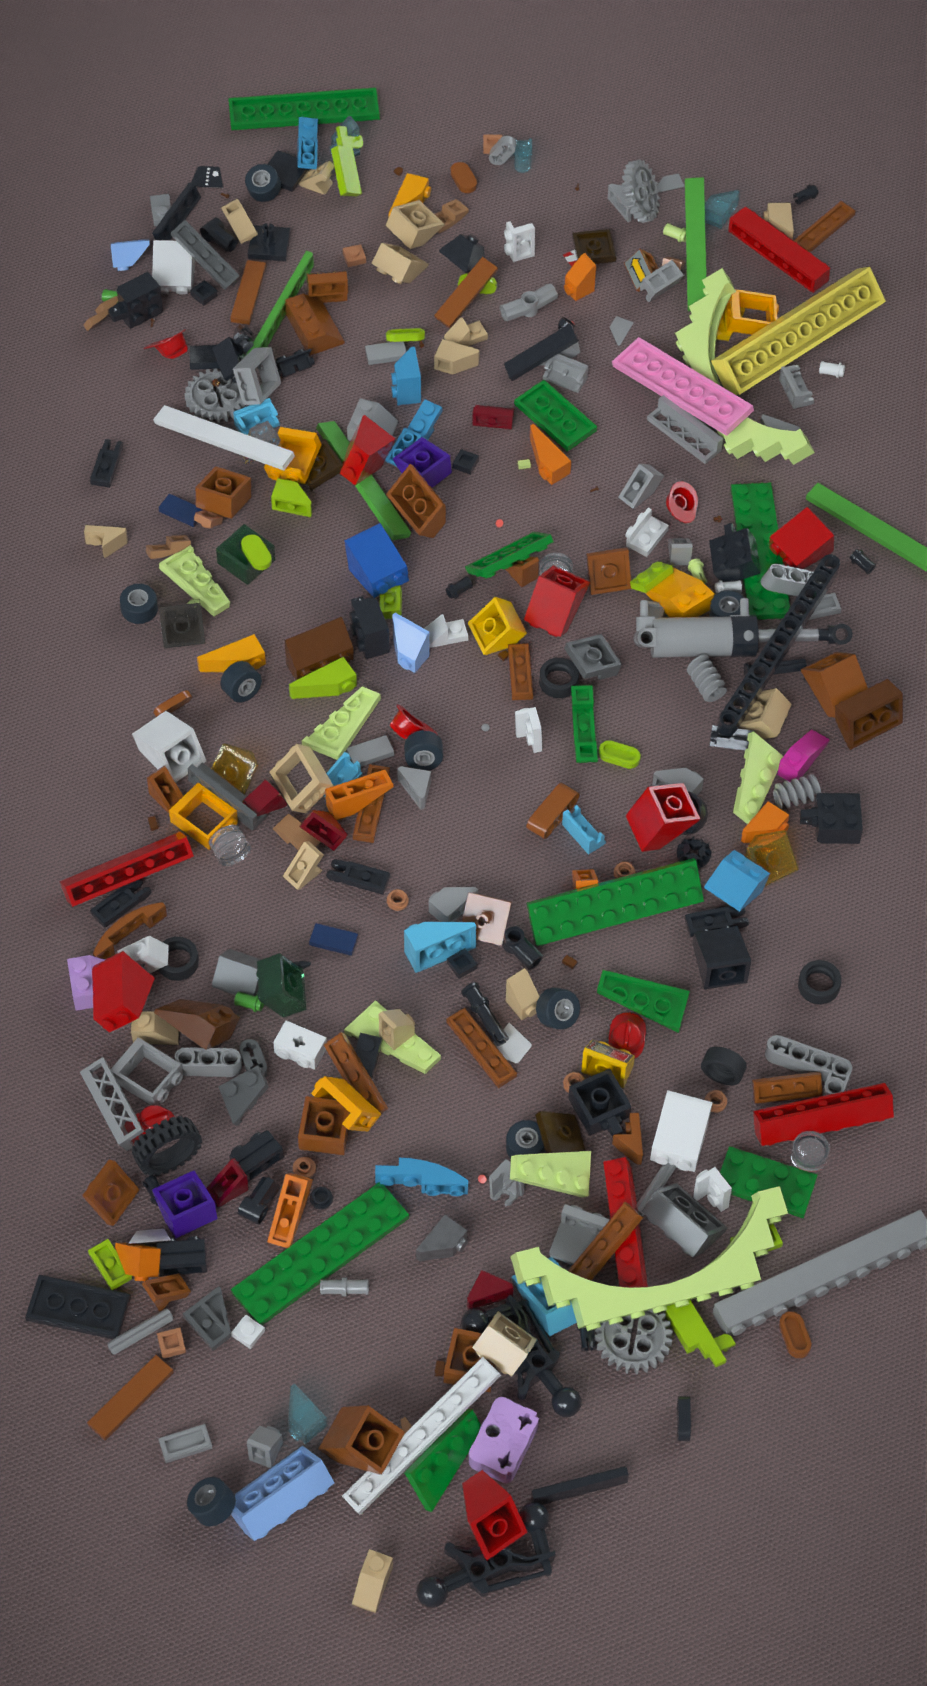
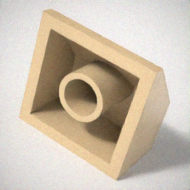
M420 200L393 207L386 224L392 233L410 249L423 246L444 225Z
M381 243L371 263L377 267L376 270L384 275L388 273L392 276L391 279L399 284H402V282L411 283L428 266L427 262L404 248L386 243Z
M777 688L762 691L739 728L755 730V733L763 740L777 737L792 704Z
M498 1311L472 1348L476 1350L478 1356L494 1363L501 1373L509 1374L512 1377L529 1354L537 1339Z

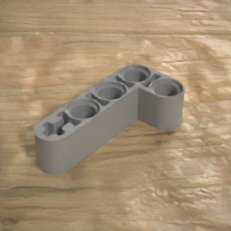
M774 1035L767 1041L765 1057L769 1062L801 1074L820 1072L821 1080L825 1082L822 1096L835 1094L830 1092V1089H834L838 1093L846 1091L852 1072V1064L849 1060L779 1035ZM795 1055H798V1056H800V1057H802V1058H801V1059H797V1058H795L794 1056H795ZM815 1063H821L824 1066L820 1067L815 1065ZM837 1071H843L845 1074H839Z

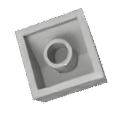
M360 398L347 427L349 443L363 415H366L393 436L398 420L381 404Z

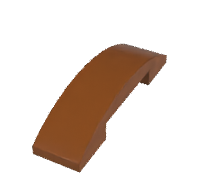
M163 902L150 904L136 909L119 919L103 934L94 949L93 956L104 960L114 956V945L144 923L151 929L167 917L165 904Z

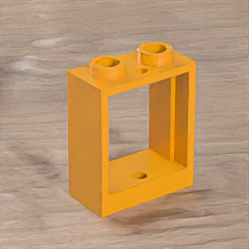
M735 289L736 292L731 295L726 305L727 331L753 335L778 319L779 304H776V295ZM740 307L766 311V321L740 317Z
M197 783L169 810L170 822L208 850L214 846L213 844H215L217 839L228 831H232L238 823L237 810L200 783ZM202 802L224 817L208 835L185 819Z

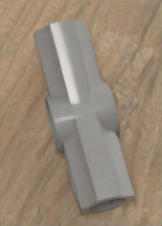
M546 284L534 292L526 291L520 299L500 305L502 318L504 321H510L521 316L533 317L538 313V309L557 299L558 293L552 284Z

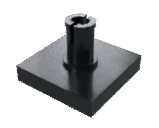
M268 223L262 226L253 225L258 235L249 242L248 259L286 262L290 228L274 227L271 223L269 226Z

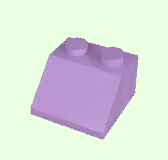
M90 955L67 959L75 1010L93 1008L92 968L94 965L104 961V959Z

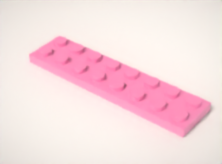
M639 337L612 361L614 368L660 396H666L677 406L726 436L754 411L753 405Z

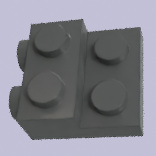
M602 634L567 642L564 647L584 679L597 676L601 680L617 676L622 665Z

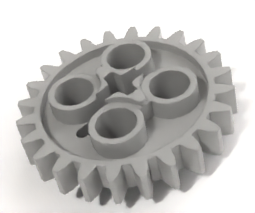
M639 159L628 162L625 165L626 169H623L625 175L622 176L624 180L622 186L625 188L622 192L626 196L624 201L628 202L627 208H631L630 214H634V219H637L638 222L653 221L657 217L656 213H659L657 207H660L658 202L660 199L658 196L660 190L657 189L658 182H655L652 168L649 169L648 163L645 164L644 160L641 161Z
M206 369V374L199 372V377L193 376V381H188V387H185V401L190 413L195 412L196 417L201 415V418L204 420L209 418L210 422L213 419H216L218 423H220L221 419L228 422L229 416L234 419L233 412L246 407V405H243L237 383L232 381L234 377L226 381L223 379L221 371H217V369H214L213 372ZM214 379H217V381L221 382L219 387L215 386L216 392L214 391L212 385V381H214ZM218 398L220 399L222 407H220L218 403Z
M653 1310L645 1311V1316L640 1317L638 1321L632 1355L628 1354L634 1323L631 1315L622 1317L623 1320L629 1322V1325L626 1326L619 1323L609 1325V1321L600 1323L601 1327L595 1329V1332L598 1333L595 1335V1341L600 1342L597 1344V1351L604 1350L601 1353V1358L609 1357L608 1365L616 1363L617 1371L623 1366L625 1367L626 1374L629 1373L630 1368H634L636 1375L639 1372V1368H642L647 1373L648 1365L656 1369L657 1361L664 1362L663 1354H669L670 1349L668 1347L672 1344L670 1339L672 1337V1330H668L670 1328V1321L663 1322L666 1317L665 1313L658 1315V1313L654 1314ZM649 1324L653 1329L645 1330L642 1328V1325ZM623 1342L626 1346L618 1348L614 1343ZM645 1346L649 1351L641 1352L638 1350V1347Z

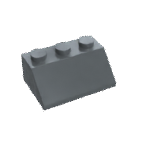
M677 1183L656 1190L642 1210L650 1223L660 1227L667 1238L677 1242L681 1246L682 1251L692 1257L704 1253L728 1229Z

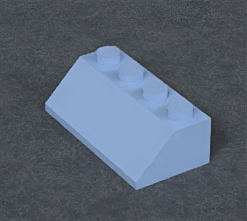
M301 1446L235 1494L236 1503L231 1515L244 1533L255 1541L266 1536L269 1530L276 1525L284 1523L297 1510L305 1508L313 1498L324 1494L334 1484V1481L323 1461L304 1446Z

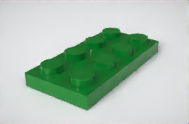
M542 380L514 399V405L567 452L597 432V426L545 380Z
M532 532L466 565L465 568L468 574L490 578L499 569H508L513 566V562L528 559L531 553L547 549V545L554 541L551 534Z
M731 1146L728 1148L720 1171L722 1177L732 1188L731 1195L753 1202L751 1197L753 1194L780 1186L788 1214L803 1219L818 1176L817 1174Z

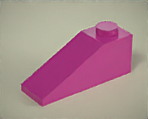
M811 729L792 745L780 760L777 775L789 782L792 779L799 780L827 746L830 739Z

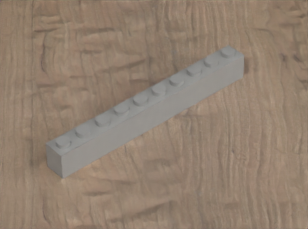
M918 1210L715 1303L713 1315L724 1334L737 1336L743 1333L747 1327L751 1325L759 1326L773 1315L776 1317L781 1316L787 1312L788 1308L795 1305L800 1307L814 1296L822 1297L836 1286L841 1288L847 1285L853 1278H863L871 1270L877 1267L879 1269L885 1268L891 1261L897 1258L899 1260L904 1259L916 1249H926L927 1219L923 1212Z

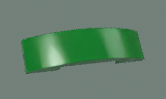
M571 686L576 763L598 762L593 710V686Z

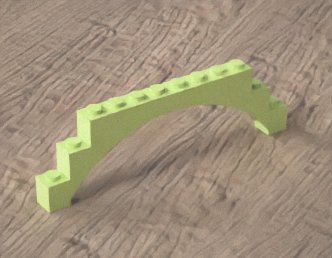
M723 268L702 280L705 286L703 291L706 296L689 306L692 313L689 317L692 323L675 333L678 338L676 344L681 352L684 351L685 355L682 357L687 366H691L693 370L720 385L711 360L715 359L716 335L722 314L731 295L736 292ZM747 417L727 436L717 430L718 434L726 441L724 447L729 454L733 453L737 459L753 450L757 457L761 456L765 462L781 453L785 460L789 459L794 465L815 453L808 438L801 429L797 431L780 430L767 427Z
M780 1186L753 1194L751 1196L753 1203L737 1235L726 1249L703 1269L684 1279L653 1287L626 1288L609 1286L570 1273L542 1255L539 1247L516 1252L511 1256L518 1284L526 1282V1286L540 1283L541 1279L548 1307L556 1305L558 1309L572 1304L578 1329L586 1327L587 1331L600 1328V1323L609 1321V1325L623 1322L622 1317L630 1315L632 1319L645 1316V1311L653 1310L654 1314L668 1310V1305L675 1304L676 1308L686 1306L691 1299L697 1298L698 1302L711 1299L710 1294L728 1295L733 1293V1288L740 1287L741 1291L754 1286L755 1282L761 1280L755 1258L767 1255V1250L774 1247L768 1225L782 1221L781 1217L788 1214Z

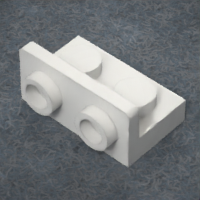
M510 221L506 222V230H504L506 239L504 249L506 255H510L513 262L535 256V227L533 224L530 223L514 228Z
M647 508L644 513L639 514L635 525L628 528L625 535L627 537L626 546L648 557L668 531L669 525L652 517V509Z
M536 707L523 708L516 711L515 728L517 738L526 736L528 746L532 745L533 752H541L542 731Z
M714 1167L709 1171L704 1170L698 1174L693 1198L698 1201L707 1195L710 1204L713 1207L717 1206L722 1212L729 1207L732 1188Z

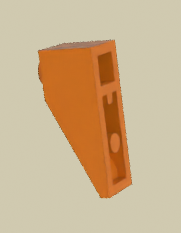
M534 424L530 425V441L539 474L544 480L553 485L571 473V460Z
M382 770L325 789L326 806L336 820L354 815L393 788V783L386 770Z
M293 1173L285 1175L268 1243L285 1248L292 1245L308 1200L313 1179Z

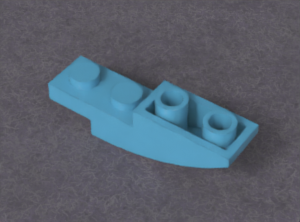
M299 117L297 139L298 168L317 169L318 119Z
M424 399L408 428L403 429L385 461L396 466L393 461L395 456L421 437L428 440L434 431L433 426L443 411L442 407Z
M399 1157V1166L375 1165V1184L379 1182L384 1186L403 1184L407 1187L421 1185L422 1193L430 1196H437L439 1194L462 1196L463 1194H468V1180L432 1162Z

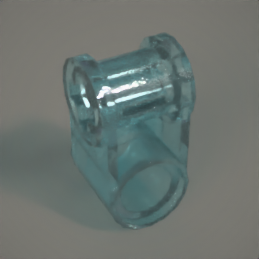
M515 138L514 168L520 173H525L531 169L532 138L528 140H517Z

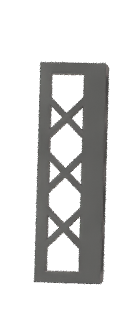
M186 220L171 232V236L224 290L238 282L240 275Z
M203 762L198 767L193 764L188 767V781L194 786L200 783L236 809L238 820L252 831L267 817V814L257 817L254 811L242 803L246 796Z

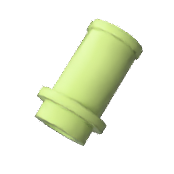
M669 223L666 224L663 231L664 235L675 238L680 243L686 242V228L681 229Z
M700 559L689 561L688 570L691 571L692 576L706 584L707 579L703 571V562Z

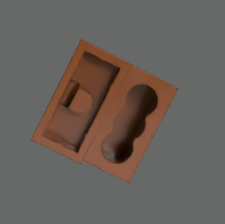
M345 270L306 273L309 297L319 299L323 303L347 301L348 279Z

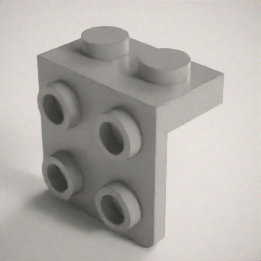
M565 1204L561 1213V1223L549 1251L550 1257L573 1265L609 1222V1219H606L605 1216L599 1213L592 1214L583 1211L579 1206Z

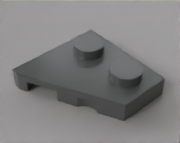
M259 1066L218 1086L232 1123L235 1126L242 1122L240 1120L248 1109L251 1110L254 1107L257 1099L269 1088L263 1071Z
M219 1286L183 1313L184 1319L212 1351L232 1337L222 1291Z

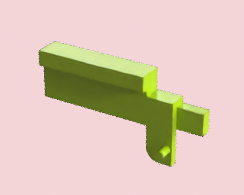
M346 126L336 127L338 138H336L337 146L332 148L331 152L340 196H359L362 192L353 148H361L363 146V139L361 135L357 137L348 136Z
M689 1300V1304L678 1308L675 1307V1304L667 1306L668 1310L663 1311V1313L666 1314V1319L670 1321V1326L687 1354L699 1348L705 1359L710 1358L715 1368L726 1363V1358L722 1351L727 1352L728 1348L736 1345L730 1335L723 1334L713 1338L691 1300Z

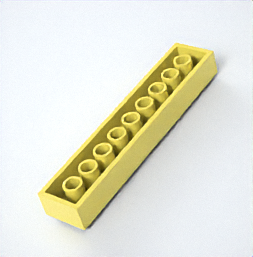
M865 267L854 270L711 360L723 387L735 395L742 394L781 369V367L786 366L886 302L871 268Z

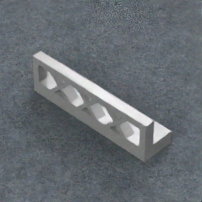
M664 395L659 398L658 408L647 416V420L704 464L722 451L723 438ZM661 413L667 418V421H659L655 417ZM670 426H678L681 428V432H673L670 430ZM684 437H692L696 440V443H688ZM699 448H707L711 452L705 456L699 451Z
M102 1057L80 1071L118 1145L128 1151L132 1146H135L132 1139L143 1133L144 1130L108 1063ZM101 1066L105 1070L102 1080L93 1072ZM106 1085L114 1087L112 1098L108 1097L104 1090ZM116 1103L124 1105L122 1116H118L114 1108ZM125 1121L133 1122L136 1129L128 1133L124 1127Z

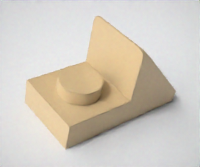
M328 161L317 166V169L307 171L299 185L309 190L326 194L333 184L330 177L334 164Z
M461 317L444 335V339L464 346H470L487 340L488 334L480 321L467 325Z
M85 525L86 544L102 545L104 558L127 544L126 528Z
M309 841L304 842L283 877L297 890L301 889L321 873L322 870L317 865L324 854Z

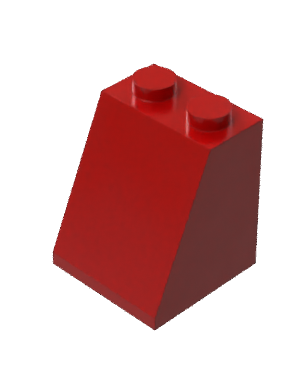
M363 415L348 445L340 474L352 484L357 485L381 469L395 438L366 415Z
M806 507L770 536L769 548L775 555L779 554L782 557L785 566L805 569L834 551V534Z
M553 565L538 577L524 620L529 622L532 627L542 628L552 636L561 637L568 631L590 582Z
M684 783L647 787L625 815L642 852L660 850L700 820Z
M124 951L94 965L92 968L93 1019L109 1033L140 1018L155 979Z
M481 1470L462 1483L467 1520L486 1560L527 1533L512 1496L487 1473Z

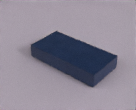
M168 494L158 507L159 512L192 527L197 524L194 521L195 513L203 510L172 494Z
M315 923L309 946L352 956L358 939V933Z

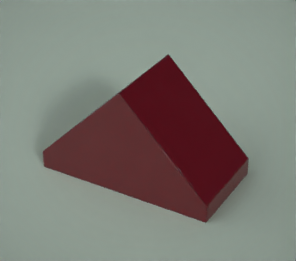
M266 779L242 802L254 811L257 817L287 806V802Z
M312 810L299 826L333 851L347 837L345 830L330 812Z
M235 1158L228 1162L206 1188L217 1207H221L249 1190L247 1175Z
M481 1270L467 1297V1309L481 1308L505 1300L508 1295L513 1297L512 1283Z

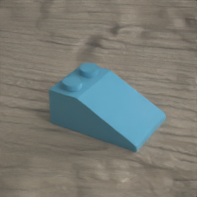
M422 922L420 924H413L404 930V953L415 973L446 961L448 957L464 948L467 951L476 948V924L474 922Z
M552 1257L548 1258V1259L551 1260L553 1263H555L556 1265L560 1266V1265L554 1260V1258H552ZM516 1275L511 1277L522 1298L528 1300V1306L535 1319L549 1336L577 1323L572 1304L558 1309L556 1305L548 1307L541 1279L538 1284L526 1286V1282L518 1284Z

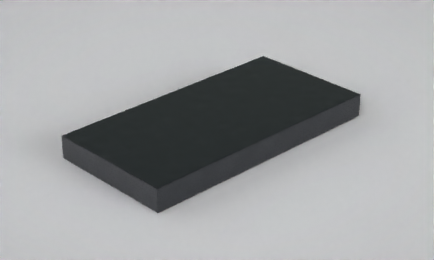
M38 1275L25 1319L34 1323L114 1339L120 1335L131 1296L124 1292Z

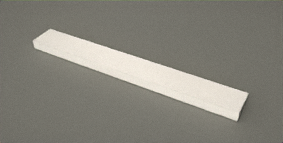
M165 405L153 419L155 424L281 470H285L295 457L293 451Z
M482 1357L403 1435L383 1474L379 1475L367 1471L342 1497L361 1515L501 1376L500 1373Z

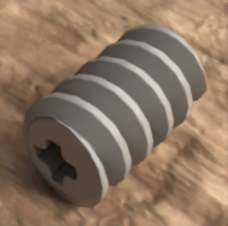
M700 655L690 662L687 667V673L691 676L692 681L695 682V686L705 701L714 702L725 695L727 692V688L724 687L725 682L720 680L721 676L717 673V669L713 667V663L709 661L708 655Z
M813 774L808 775L807 778L803 776L799 780L792 779L791 782L777 783L773 791L775 804L782 810L783 803L787 808H790L791 801L795 806H798V799L803 804H806V797H809L810 801L813 802L815 800L814 795L821 793V788Z

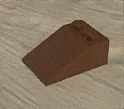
M184 999L176 1000L154 1011L157 1016L205 1050L229 1040L240 1019L229 1007Z

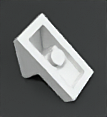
M442 614L424 628L429 631V648L468 641V633L463 619L446 622Z

